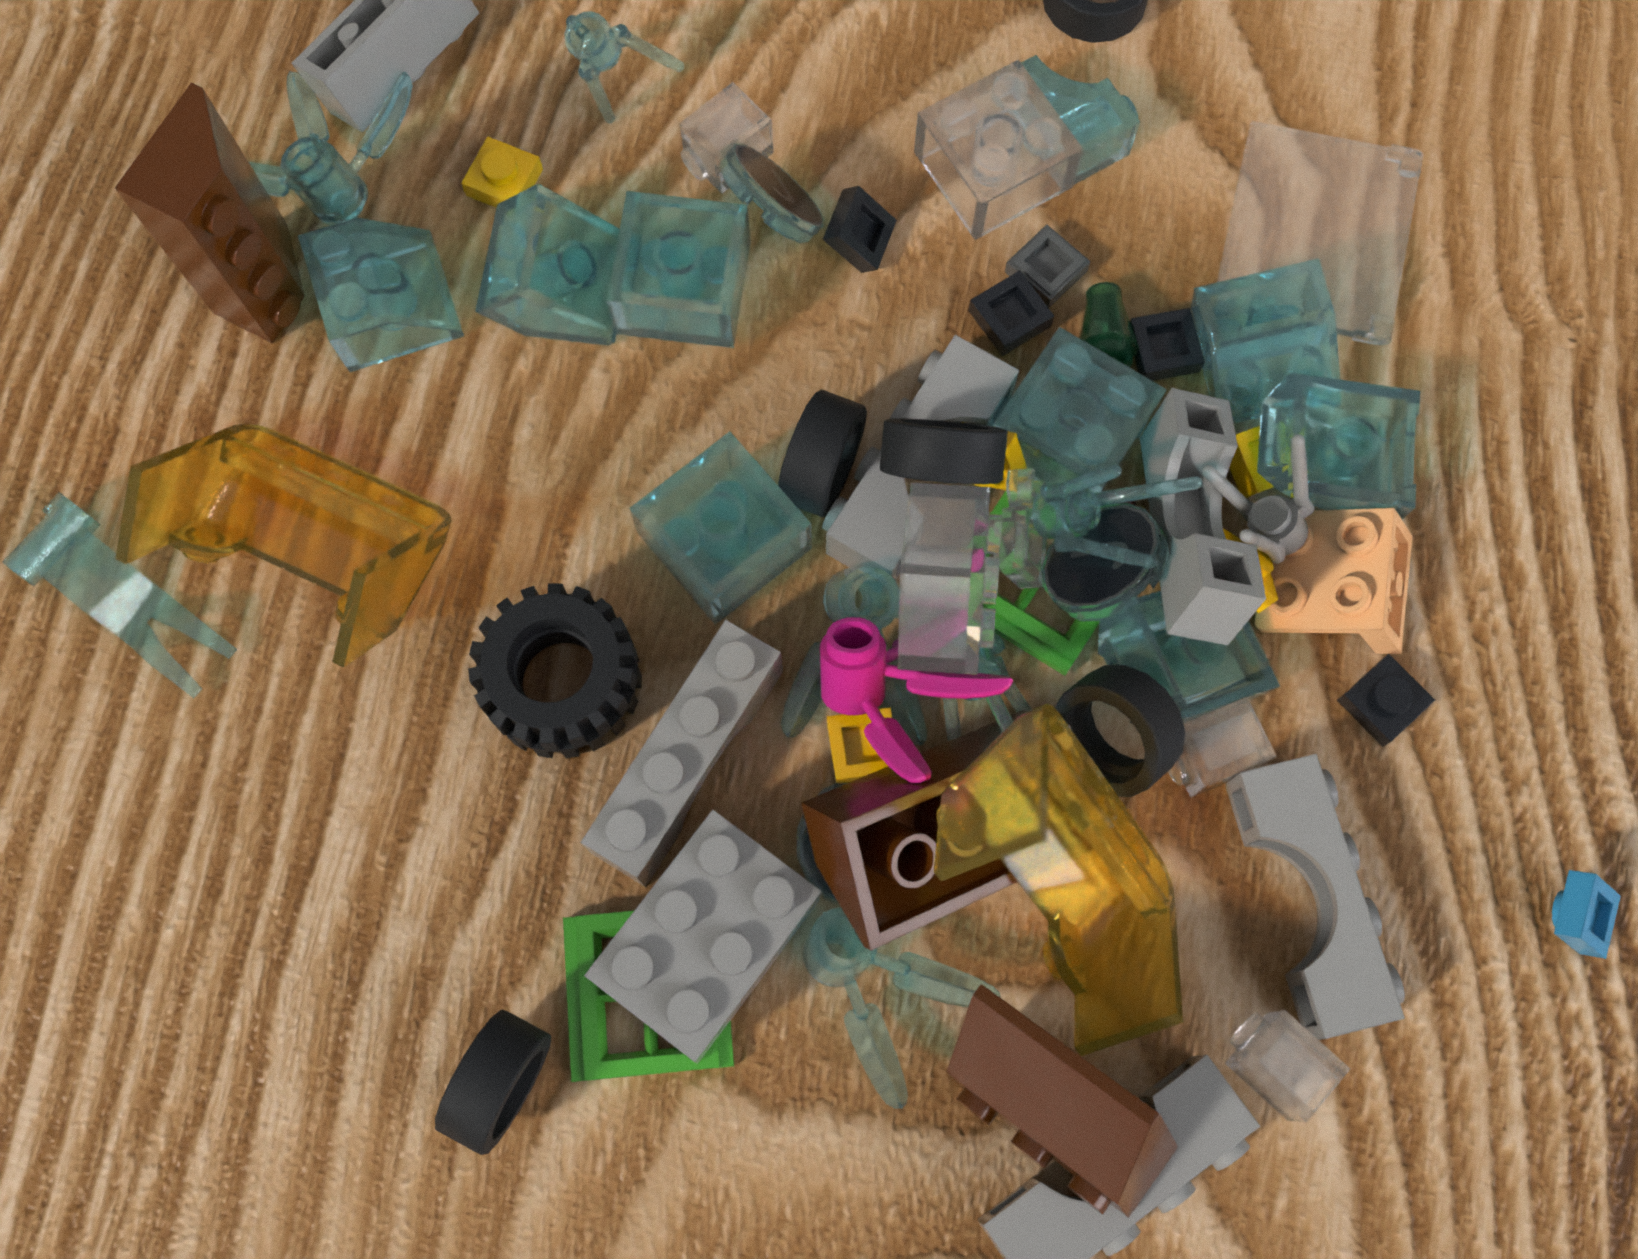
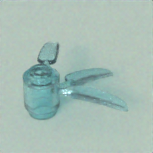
M289 71L286 87L298 140L292 143L284 152L281 159V167L249 162L269 196L284 197L291 189L324 224L334 226L350 222L361 213L368 198L367 185L357 173L368 157L372 159L382 157L395 137L410 102L413 88L411 78L405 71L399 75L383 106L358 144L356 155L348 164L333 145L327 142L330 133L314 92L300 74Z
M853 567L837 572L828 581L823 595L825 611L833 622L848 617L863 618L875 624L883 638L884 635L881 629L888 626L894 618L908 622L906 624V631L909 634L948 612L922 602L915 603L912 611L900 607L901 596L896 581L889 573L877 567ZM857 589L863 597L862 604L858 609L855 605ZM973 623L969 629L946 646L947 648L990 656L999 654L1005 649L1004 641L999 635L976 623ZM816 642L810 647L786 700L781 726L783 733L787 737H795L802 732L822 700L820 676L821 642ZM886 643V651H887V650L891 649L892 647H889V648H888L887 643ZM903 657L888 663L890 665L906 667ZM886 677V695L884 699L886 707H891L892 718L899 722L915 745H923L927 740V728L917 694L908 691L906 688L907 680Z
M833 908L823 913L816 920L806 938L803 947L805 966L810 975L821 984L829 987H845L853 1009L845 1014L844 1023L858 1058L875 1090L884 1102L895 1109H901L907 1104L908 1092L895 1048L879 1008L873 1003L865 1005L856 982L869 965L873 964L895 972L892 981L899 989L951 1005L968 1008L973 994L981 984L1001 998L1000 992L994 986L977 977L911 952H904L898 959L878 953V948L870 951L863 946L842 908ZM831 943L842 945L847 952V959L834 955L827 945Z

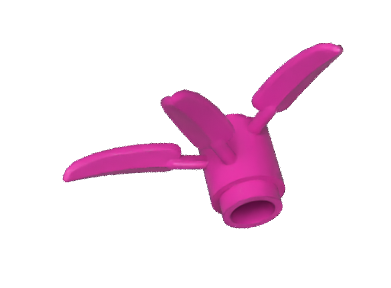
M980 599L965 602L924 626L895 640L892 643V648L887 651L885 640L880 635L877 626L869 620L858 617L843 618L834 622L828 628L826 635L821 641L820 676L823 702L831 710L840 714H867L871 723L864 729L865 737L880 758L896 774L911 783H922L925 780H930L932 772L899 722L893 718H884L878 709L885 699L886 677L907 680L906 688L913 694L960 699L985 698L1002 694L1010 688L1013 679L1010 676L955 671L921 665L907 668L888 663L901 657L907 663H918L946 647L969 629L979 617L981 611Z

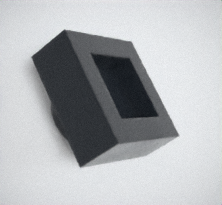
M860 186L843 189L823 240L861 273L875 271L879 268L897 220Z
M1020 270L972 298L968 310L1001 356L1006 355L1049 329L1054 319L1053 313Z
M1190 308L1131 318L1127 332L1141 383L1200 373L1205 360Z
M1387 654L1338 698L1337 701L1383 747L1392 742L1435 699L1390 654Z

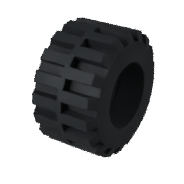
M548 583V591L544 595H539L534 586L522 589L520 591L524 600L513 605L507 597L496 605L502 614L496 621L487 616L479 626V630L485 636L484 642L472 641L469 655L475 661L476 667L468 668L469 681L478 692L474 697L479 707L503 735H506L514 745L524 751L531 748L538 756L552 758L554 752H561L566 759L579 757V748L589 745L594 752L605 746L601 737L611 730L617 736L626 725L622 717L625 712L634 714L639 702L635 695V690L642 687V674L638 667L640 660L630 634L621 617H616L612 606L602 598L595 602L589 590L576 586L572 595L567 594L562 583ZM571 643L582 646L591 652L593 656L591 673L583 687L574 695L557 702H539L525 695L523 690L525 671L530 661L543 649L555 644Z

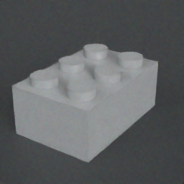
M712 810L584 976L698 1064L817 905L822 891L716 811Z

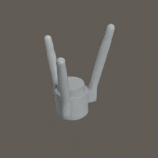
M1296 434L1291 439L1294 498L1291 500L1281 495L1263 497L1256 503L1250 502L1214 467L1207 465L1202 470L1203 476L1248 521L1249 529H1244L1240 532L1239 537L1241 541L1256 545L1257 550L1266 553L1272 562L1276 564L1283 562L1285 556L1295 553L1304 545L1308 537V525L1305 518L1311 515L1315 509L1309 499L1307 451L1305 448V438L1301 434Z

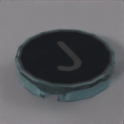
M734 143L719 166L725 182L742 203L745 201L749 204L753 200L764 210L761 214V217L764 219L763 222L788 239L805 243L809 242L814 235H817L824 227L825 219L809 194L785 170L758 150L743 143Z
M1129 503L1105 504L1085 512L1064 527L1049 546L1041 568L1043 588L1059 609L1066 611L1070 617L1079 621H1104L1126 613L1141 602L1137 595L1143 592L1148 584L1154 589L1163 577L1169 558L1167 536L1146 509Z

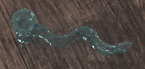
M58 492L42 509L46 516L2 562L33 586L42 578L46 579L80 609L127 643L161 674L195 698L203 688L170 655L147 622L153 618L186 634L228 659L231 658L237 649L95 537L93 533L101 524L62 493Z

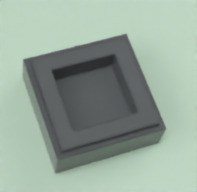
M1045 225L1007 261L1005 273L1011 276L1020 270L1047 307L1050 308L1088 271L1091 261L1050 226Z

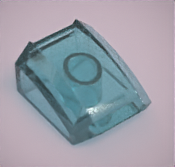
M1298 373L1287 375L1261 405L1257 473L1278 491L1294 498L1291 439L1294 435L1301 434L1305 438V448L1307 451L1309 499L1315 507L1325 510L1395 508L1401 519H1404L1415 509L1416 484H1413L1415 429L1416 417L1419 415L1420 391Z
M1161 591L1125 601L1099 622L1098 655L1104 658L1107 665H1127L1145 672L1166 688L1180 709L1184 727L1281 687L1249 620L1229 645L1170 635L1166 631Z

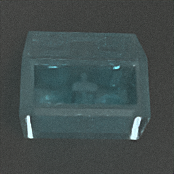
M1319 258L1194 288L1190 310L1205 360L1202 369L1208 392L1211 397L1229 400L1233 424L1340 399L1341 383L1336 317Z

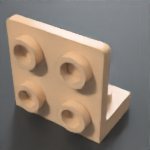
M1395 508L1314 510L1311 515L1305 518L1308 525V537L1304 545L1295 553L1285 556L1283 562L1278 564L1273 562L1274 570L1271 572V576L1279 599L1262 612H1256L1254 622L1256 628L1263 633H1359L1375 654H1401L1413 538Z

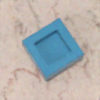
M1569 870L1565 888L1557 893L1552 906L1554 934L1579 954L1606 959L1621 896L1597 874Z

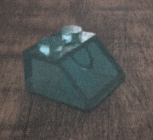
M538 183L497 204L475 312L524 336L606 346L615 343L634 237Z
M357 217L298 235L328 340L349 372L464 337L430 230Z

